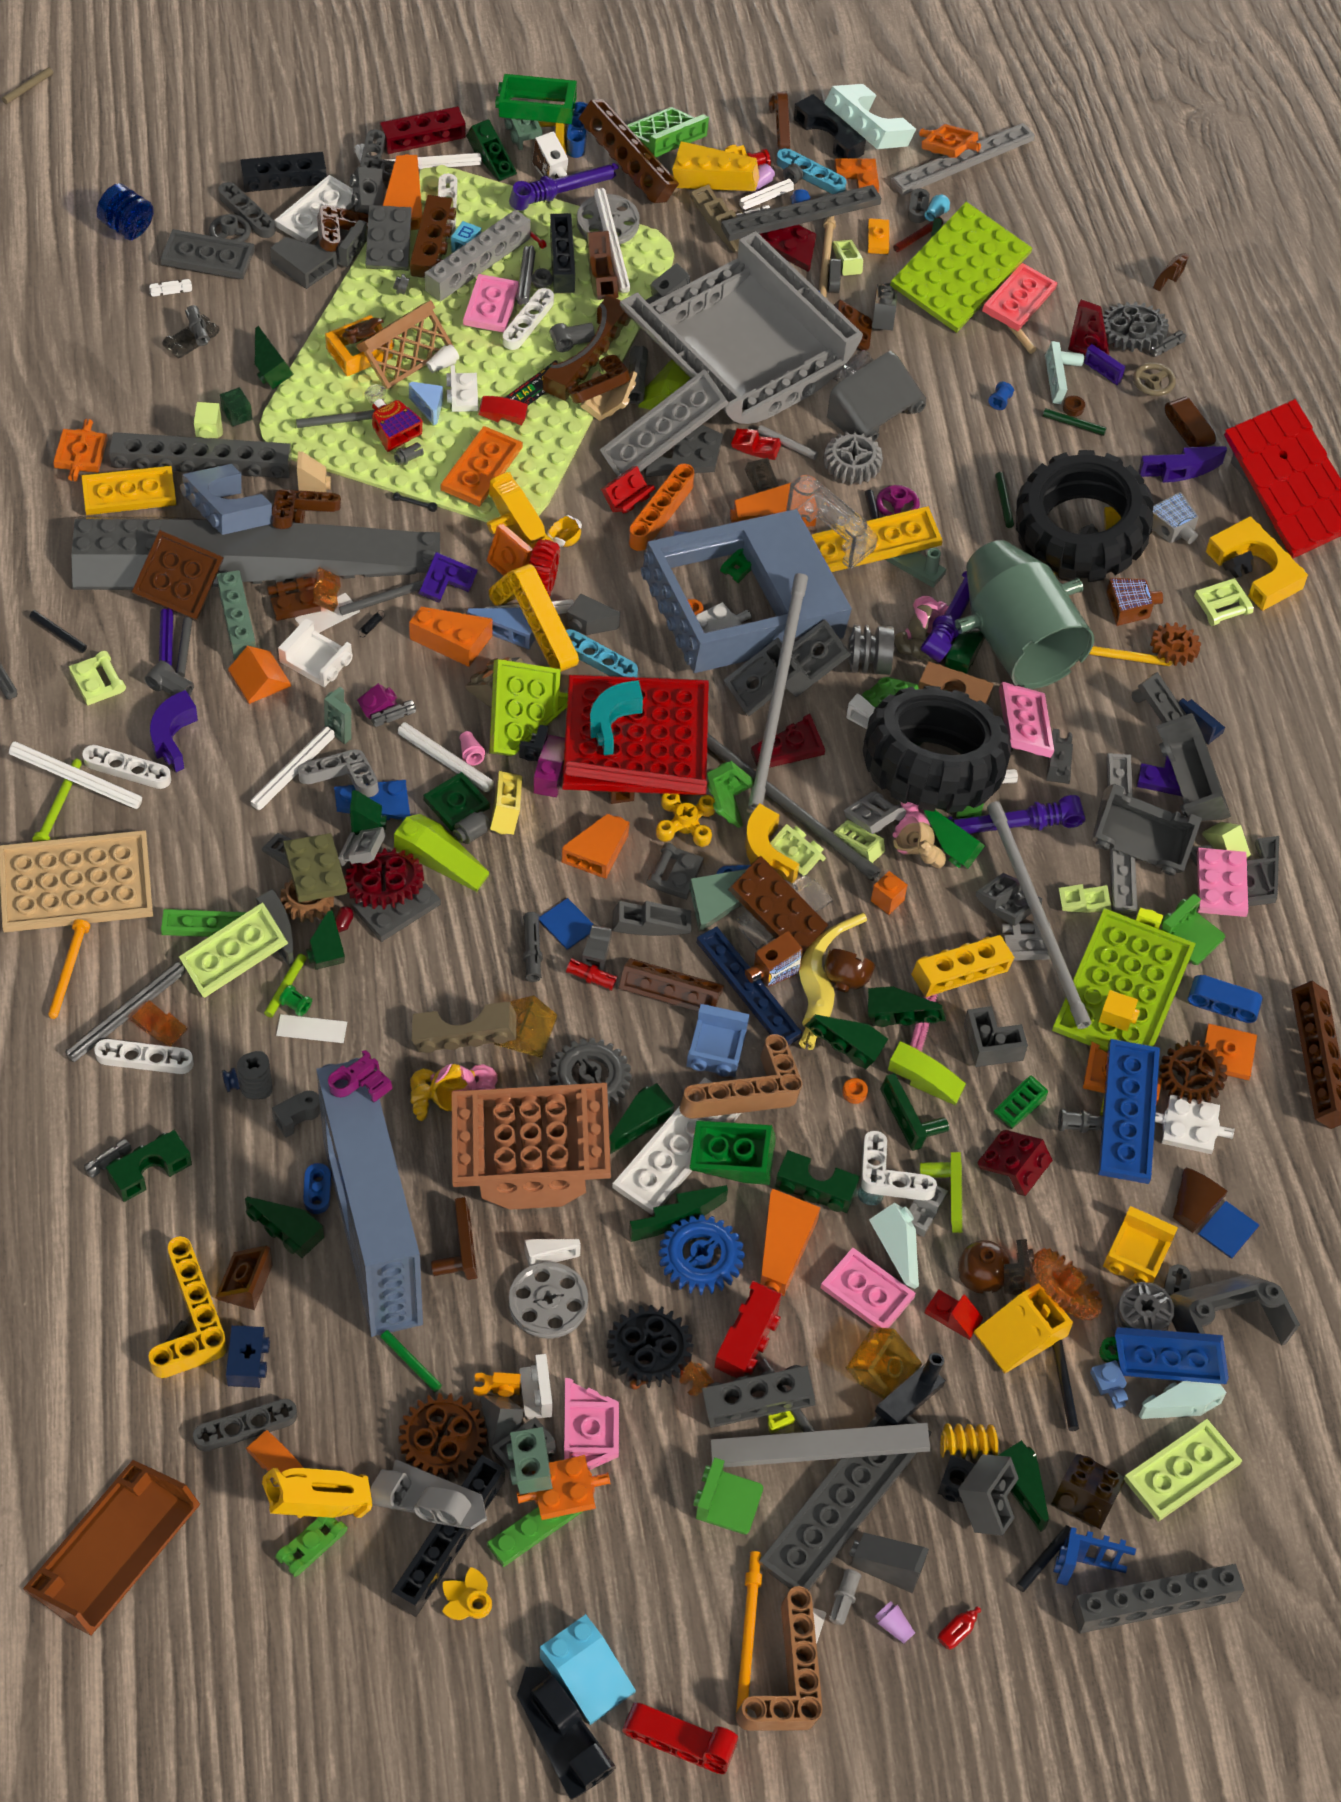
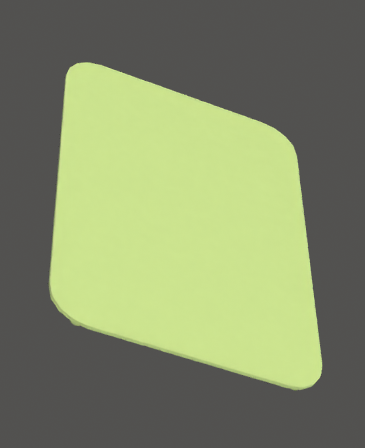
M445 165L420 170L422 216L428 195L438 196L439 177L448 173L457 177L456 229L464 221L480 227L482 233L515 210L509 204L512 185L455 168H448ZM449 183L446 184V188H450ZM555 198L550 202L544 200L529 204L527 209L519 212L531 220L530 231L540 240L543 239L547 247L541 249L539 244L530 236L528 241L481 273L482 275L519 281L523 249L525 246L532 245L536 251L533 274L537 269L544 268L549 270L552 275L550 214L571 213L575 262V293H554L553 283L547 287V289L552 290L554 293L552 308L521 347L515 350L504 347L503 332L463 325V319L478 276L441 302L425 291V278L411 276L410 261L419 230H411L408 270L366 268V242L291 365L290 369L294 375L279 385L263 411L259 424L262 440L264 442L291 443L293 461L297 462L298 451L304 452L324 465L327 472L393 493L398 492L402 496L425 503L435 502L437 507L489 522L501 516L490 495L487 496L479 507L441 491L443 480L483 426H486L523 442V448L505 473H511L513 479L523 490L538 516H540L549 505L594 417L580 407L581 403H573L570 396L564 401L549 393L543 394L528 405L525 421L522 426L504 418H501L499 422H495L478 415L483 396L506 397L555 360L558 363L564 362L577 355L590 343L573 345L569 351L558 352L555 349L549 332L552 326L558 323H564L568 327L592 323L595 334L599 328L597 308L604 299L597 300L593 293L588 264V240L582 236L577 227V212L580 206ZM589 214L583 215V217L586 219H590L593 217ZM625 221V222H624L625 225H633V224H634V223L631 222V221ZM639 224L636 235L626 243L620 244L630 284V291L628 293H620L618 290V298L616 299L621 301L635 293H638L644 300L651 297V283L673 265L674 252L668 239L659 230ZM598 229L590 230V232L599 231ZM451 238L446 240L448 243L447 253L442 255V259L452 254ZM402 274H405V277L410 278L405 295L400 293L397 295V290L393 289L396 277L401 278ZM532 281L529 300L538 289H541L534 286ZM517 299L508 326L526 305H519ZM431 300L435 306L433 309L434 313L459 355V359L454 364L455 373H477L478 411L452 412V403H447V390L451 389V386L447 387L446 373H451L450 366L432 373L427 365L386 390L372 367L347 377L326 349L325 333L370 315L373 318L383 319L384 323H381L384 328L421 304ZM530 310L529 313L538 314L539 311ZM427 317L424 319L423 328L432 331L433 323ZM632 319L627 326L622 328L619 337L610 343L608 351L599 357V361L608 355H617L622 362L624 361L640 330V327ZM521 323L518 326L521 328H526L529 325ZM409 328L406 339L416 341L417 330ZM422 332L420 343L429 346L431 335ZM435 337L434 348L441 349L445 344L441 338ZM392 339L394 342L392 350L399 352L401 341ZM361 341L345 345L352 356L360 353L356 345ZM405 343L403 353L413 356L415 345ZM419 347L417 358L427 359L428 350ZM393 354V358L387 360V364L396 366L398 356ZM402 357L401 368L410 370L412 360ZM599 361L595 367L592 366L586 379L584 381L581 380L578 385L591 380L593 373L597 371L603 374ZM386 368L384 375L388 382L394 380L395 370ZM410 382L443 386V403L436 425H433L409 399ZM378 399H382L387 405L395 400H400L423 420L422 434L389 452L385 450L373 429L372 419L297 428L296 419L374 410L372 405ZM416 442L420 443L421 447L415 450V452L423 448V456L408 461L407 465L397 464L394 459V453L397 449H404Z

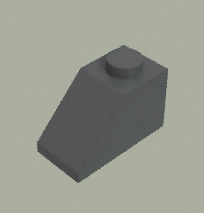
M580 594L567 611L566 626L584 635L617 630L620 627V612Z

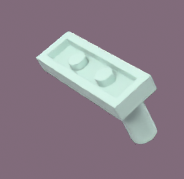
M1051 341L1045 354L1052 403L1061 404L1068 390L1063 364L1082 366L1084 355L1082 353L1061 351L1060 342Z

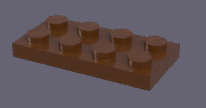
M759 856L728 888L731 894L775 939L789 931L802 947V954L828 926L762 856Z

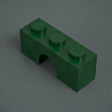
M174 1129L169 1133L159 1135L147 1145L137 1147L129 1155L113 1160L106 1167L108 1179L122 1201L126 1202L147 1190L145 1179L142 1175L147 1168L152 1166L161 1167L171 1177L191 1166L192 1161L189 1150Z
M787 1150L776 1177L775 1187L786 1194L801 1196L808 1202L828 1206L832 1211L848 1213L858 1188L860 1176L835 1168L832 1177L828 1180H816L809 1174L812 1159Z

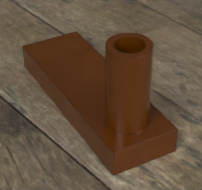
M465 1197L456 1198L455 1205L461 1255L431 1261L432 1272L434 1276L464 1271L467 1280L477 1279L470 1208Z

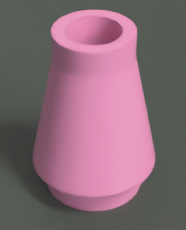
M463 732L459 737L462 759L471 766L478 765L484 760L485 750L475 739L472 732Z

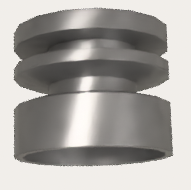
M853 625L848 644V651L851 654L848 657L851 673H857L859 663H862V673H866L869 663H873L875 674H891L894 652L893 626H878L875 636H871L869 625H865L863 635H861L860 625Z
M1140 1282L1130 1285L1123 1291L1112 1317L1114 1335L1117 1327L1167 1331L1174 1316V1304L1170 1295L1163 1288L1153 1283Z

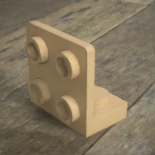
M597 371L593 373L591 379H594L603 374ZM635 371L629 373L631 377L629 382L582 402L580 407L599 421L606 417H611L615 411L620 408L624 409L629 403L630 399L628 397L636 385L637 373Z

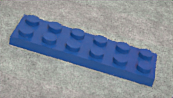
M1114 1039L1109 1041L1098 1175L1149 1184L1151 1181L1160 1048Z

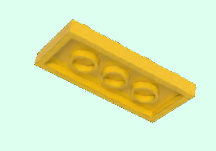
M172 466L81 475L86 515L176 505Z

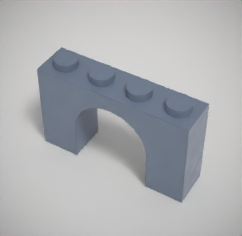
M232 464L182 474L183 483L180 485L182 495L222 535L272 524V504L262 494L239 499L222 498L241 494V473Z

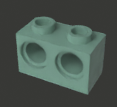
M543 1427L510 1432L512 1443L507 1444L509 1460H514L515 1468H510L512 1485L518 1484L520 1494L553 1489ZM525 1447H532L528 1451H522ZM529 1471L536 1472L535 1474L530 1476L525 1475Z

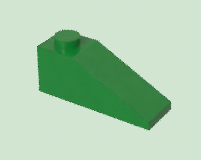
M924 810L944 852L950 855L948 861L958 868L963 865L969 869L985 845L937 810L935 812Z

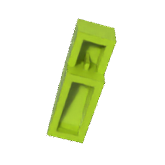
M901 1041L890 1059L888 1071L911 1080L910 1086L956 1106L966 1083L944 1065Z

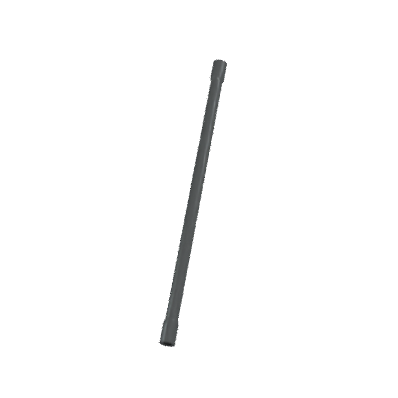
M708 734L707 748L723 761L735 763L751 776L754 782L756 771ZM766 781L765 794L855 865L856 869L871 881L878 878L881 869L866 857L857 853L769 781Z

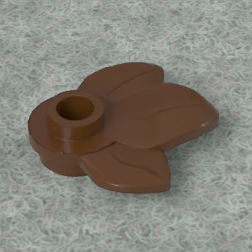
M371 318L349 326L342 334L343 339L348 344L357 343L363 338L375 335L374 328L384 323L381 318Z

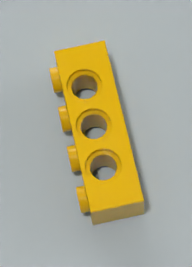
M1001 935L988 936L972 944L965 943L959 948L946 949L939 954L919 958L911 975L924 997H929L1008 972L1015 957Z

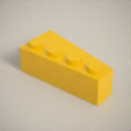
M682 141L672 168L673 176L679 183L677 188L699 189L709 185L712 190L756 191L759 181L757 158Z

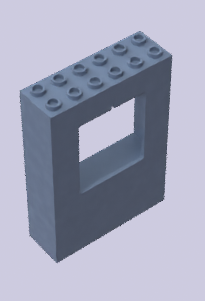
M354 1058L345 1063L324 1065L322 1068H317L316 1073L324 1148L370 1334L373 1337L382 1335L386 1330L395 1332L423 1325L420 1253L380 1099L373 1102L368 1093L369 1089L366 1086H360L350 1095L341 1098L335 1097L330 1092L328 1084L330 1074L342 1065L347 1068L360 1059ZM344 1079L338 1080L334 1083V1086L343 1088L348 1084V1081Z

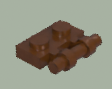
M298 577L295 578V581L286 583L280 581L275 582V585L267 586L268 595L278 594V597L270 598L276 621L321 612V605L316 590H306V587L314 586L312 577L305 579ZM292 590H298L297 593H292L286 595L285 593Z

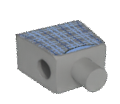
M1181 492L1153 506L1152 530L1166 541L1173 543L1183 538L1188 544H1191L1198 538V534L1194 531L1198 515Z

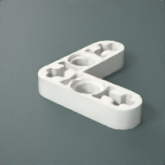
M870 1131L865 1135L861 1170V1187L865 1192L916 1200H930L934 1197L937 1183L933 1177L924 1174L886 1170L887 1137L879 1131ZM873 1142L877 1143V1150L873 1149ZM875 1159L878 1160L881 1164L872 1165L868 1162V1160ZM871 1175H876L875 1183L871 1182ZM900 1181L905 1184V1187H896L892 1183Z

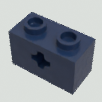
M232 1325L226 1369L228 1386L260 1388L261 1378H266L267 1362H263L264 1353H269L270 1337H265L264 1327Z

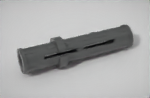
M527 912L523 916L525 934L523 961L526 963V980L537 982L542 978L541 961L543 960V954L540 951L539 914Z

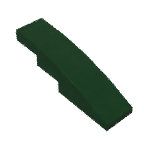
M727 1185L676 1194L675 1204L653 1207L652 1217L630 1221L629 1235L631 1242L664 1234L666 1231H672V1224L680 1226V1219H685L689 1222L691 1215L696 1220L699 1219L701 1214L707 1215L727 1201Z

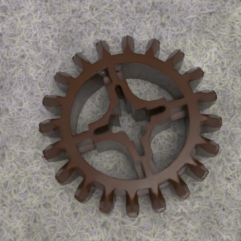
M1188 1039L1185 1041L1184 1047L1177 1043L1175 1044V1050L1169 1048L1167 1050L1168 1056L1164 1055L1161 1061L1163 1064L1159 1066V1071L1162 1073L1159 1075V1078L1164 1082L1162 1085L1163 1090L1170 1089L1168 1096L1177 1095V1100L1183 1097L1187 1098L1189 1104H1191L1192 1099L1196 1100L1197 1104H1201L1202 1099L1210 1103L1211 1096L1217 1098L1219 1096L1218 1090L1222 1091L1225 1087L1223 1082L1227 1081V1075L1224 1073L1227 1071V1066L1222 1064L1224 1061L1223 1056L1216 1057L1218 1050L1215 1048L1209 1051L1208 1043L1204 1044V1047L1199 1046V1040H1196L1195 1044L1191 1045ZM1194 1058L1192 1061H1185L1183 1059ZM1203 1061L1210 1066L1213 1076L1209 1075V1072L1202 1067ZM1196 1066H1198L1196 1071L1197 1074L1195 1073V1076L1192 1075L1190 1080H1188L1190 1075L1189 1072L1191 1073V1071H1194ZM1173 1070L1177 1071V1074L1184 1079L1183 1085L1176 1080ZM1194 1085L1203 1086L1202 1088L1192 1089Z

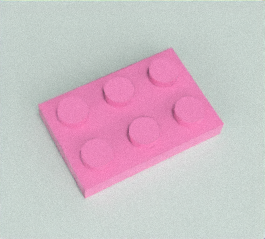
M478 274L463 319V325L504 333L516 301L519 281Z
M1198 848L1197 883L1198 897L1201 898L1198 913L1247 917L1246 852Z
M854 1248L847 1253L821 1283L822 1290L883 1335L911 1303L916 1294Z

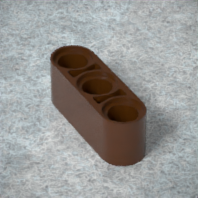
M1185 396L1165 404L1167 418L1189 447H1208L1215 444L1216 435L1214 430L1189 397Z

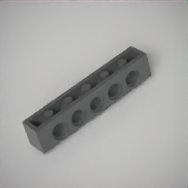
M1236 1564L1077 1595L1072 1605V1610L1080 1634L1237 1602L1245 1589Z

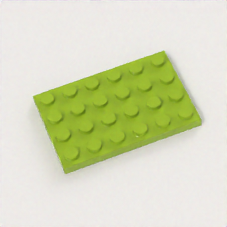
M965 202L891 280L890 286L957 333L1032 252V247L974 206Z
M1104 908L1073 979L1079 997L1085 1005L1092 1023L1087 1028L1078 1029L1070 1011L1068 1000L1065 998L1052 1031L1089 1046L1091 1042L1100 1045L1099 1048L1107 1053L1110 1039L1154 1047L1196 943ZM1109 990L1138 999L1135 1009L1140 1010L1136 1023H1130L1128 1031L1099 1022Z

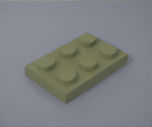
M331 833L283 841L298 902L347 894V886Z

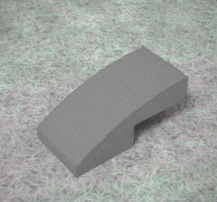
M936 1186L935 1195L932 1199H914L909 1211L914 1218L911 1222L916 1229V1234L922 1237L925 1236L947 1196V1190Z

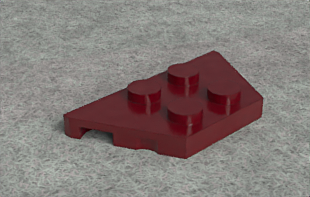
M798 224L759 234L784 259L807 272L810 271L816 233Z

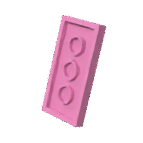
M1002 681L999 687L1003 720L1007 727L1011 747L1016 750H1024L1038 756L1042 755L1051 758L1054 753V745L1045 693Z

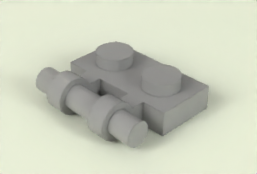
M1035 920L1032 923H1018L1015 926L1012 924H1001L1002 934L1011 933V935H1004L1003 940L1015 957L1013 961L1050 959Z

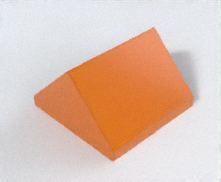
M247 645L228 668V672L249 704L291 687L290 681L272 653L268 650Z

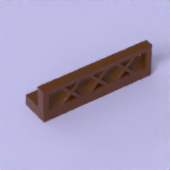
M632 958L624 965L619 989L698 1012L701 1004L717 1007L719 997L724 988V985Z

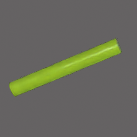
M299 953L264 1011L267 1017L272 1018L280 1006L279 998L281 993L294 982L307 959L305 955Z

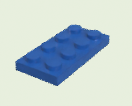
M1117 1327L1115 1338L1123 1376L1227 1384L1229 1376L1223 1335Z

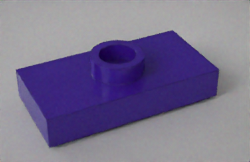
M1091 344L1087 348L1084 363L1118 385L1122 382L1125 366Z

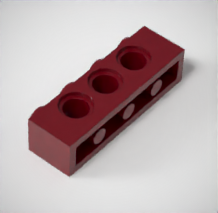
M458 106L380 122V130L385 134L384 147L387 154L466 138V122Z

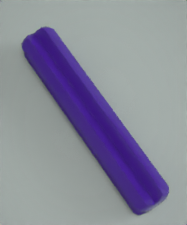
M163 608L160 611L159 661L163 660L172 665L173 610Z

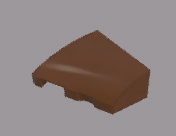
M1182 253L1173 257L1155 281L1153 288L1161 291L1168 279L1177 282L1185 270L1189 255Z
M1186 1167L1182 1173V1181L1177 1195L1173 1218L1190 1232L1194 1233L1208 1218L1210 1212L1226 1196L1228 1191L1205 1175Z

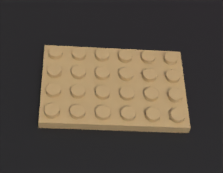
M146 830L1 845L0 888L2 928L4 933L73 925L76 919L85 920L88 923L153 917Z

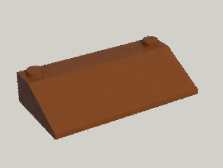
M132 1460L23 1589L69 1624L92 1636L200 1506V1503L186 1484Z

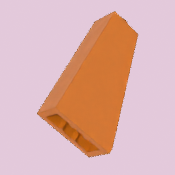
M405 154L396 156L383 206L412 207L411 230H419L422 219L418 156Z
M804 478L736 499L734 509L730 510L731 523L797 509L806 527L815 526L817 508L811 478Z
M772 1188L768 1205L760 1284L782 1294L781 1296L785 1295L816 1226L821 1207Z

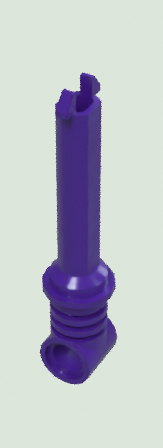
M612 163V165H605L557 179L542 176L540 180L530 183L518 181L513 185L509 204L512 208L522 211L527 209L529 204L544 200L547 202L553 201L558 193L614 178L616 176L614 170L619 169V166Z
M967 571L962 573L964 579L945 614L935 618L931 633L920 647L923 653L937 663H940L952 646V640L959 635L955 627V620L961 618L970 601Z
M1076 795L1065 796L1058 803L1052 802V805L1046 803L1045 806V804H1040L1037 801L1030 805L1028 809L1004 812L1009 828L1030 826L1033 829L1037 828L1038 831H1041L1047 825L1053 826V823L1059 825V822L1064 827L1074 828L1082 825L1086 820L1081 799ZM990 814L960 819L948 818L969 834L997 830Z

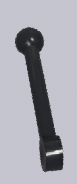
M398 492L392 495L395 501L402 500L423 506L431 512L437 510L435 502L425 503L401 496Z

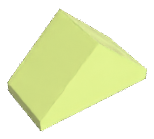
M1220 822L1202 833L1214 849L1246 852L1247 859L1251 856L1241 825Z

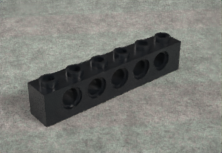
M481 1455L461 1486L481 1494L486 1511L505 1482V1468ZM436 1523L391 1592L392 1604L417 1617L474 1529L470 1530Z

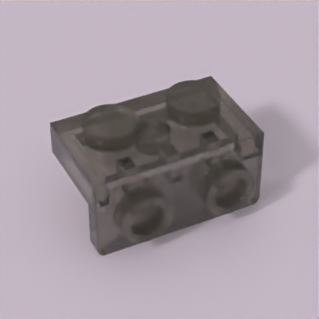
M1027 1239L1016 1240V1263L1003 1265L1005 1294L1019 1295L1030 1288V1277H1034L1033 1248L1028 1249Z

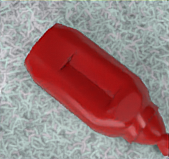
M977 1606L974 1610L956 1615L939 1632L937 1637L939 1642L948 1650L955 1648L972 1632L974 1623L977 1621V1613L981 1612V1608Z

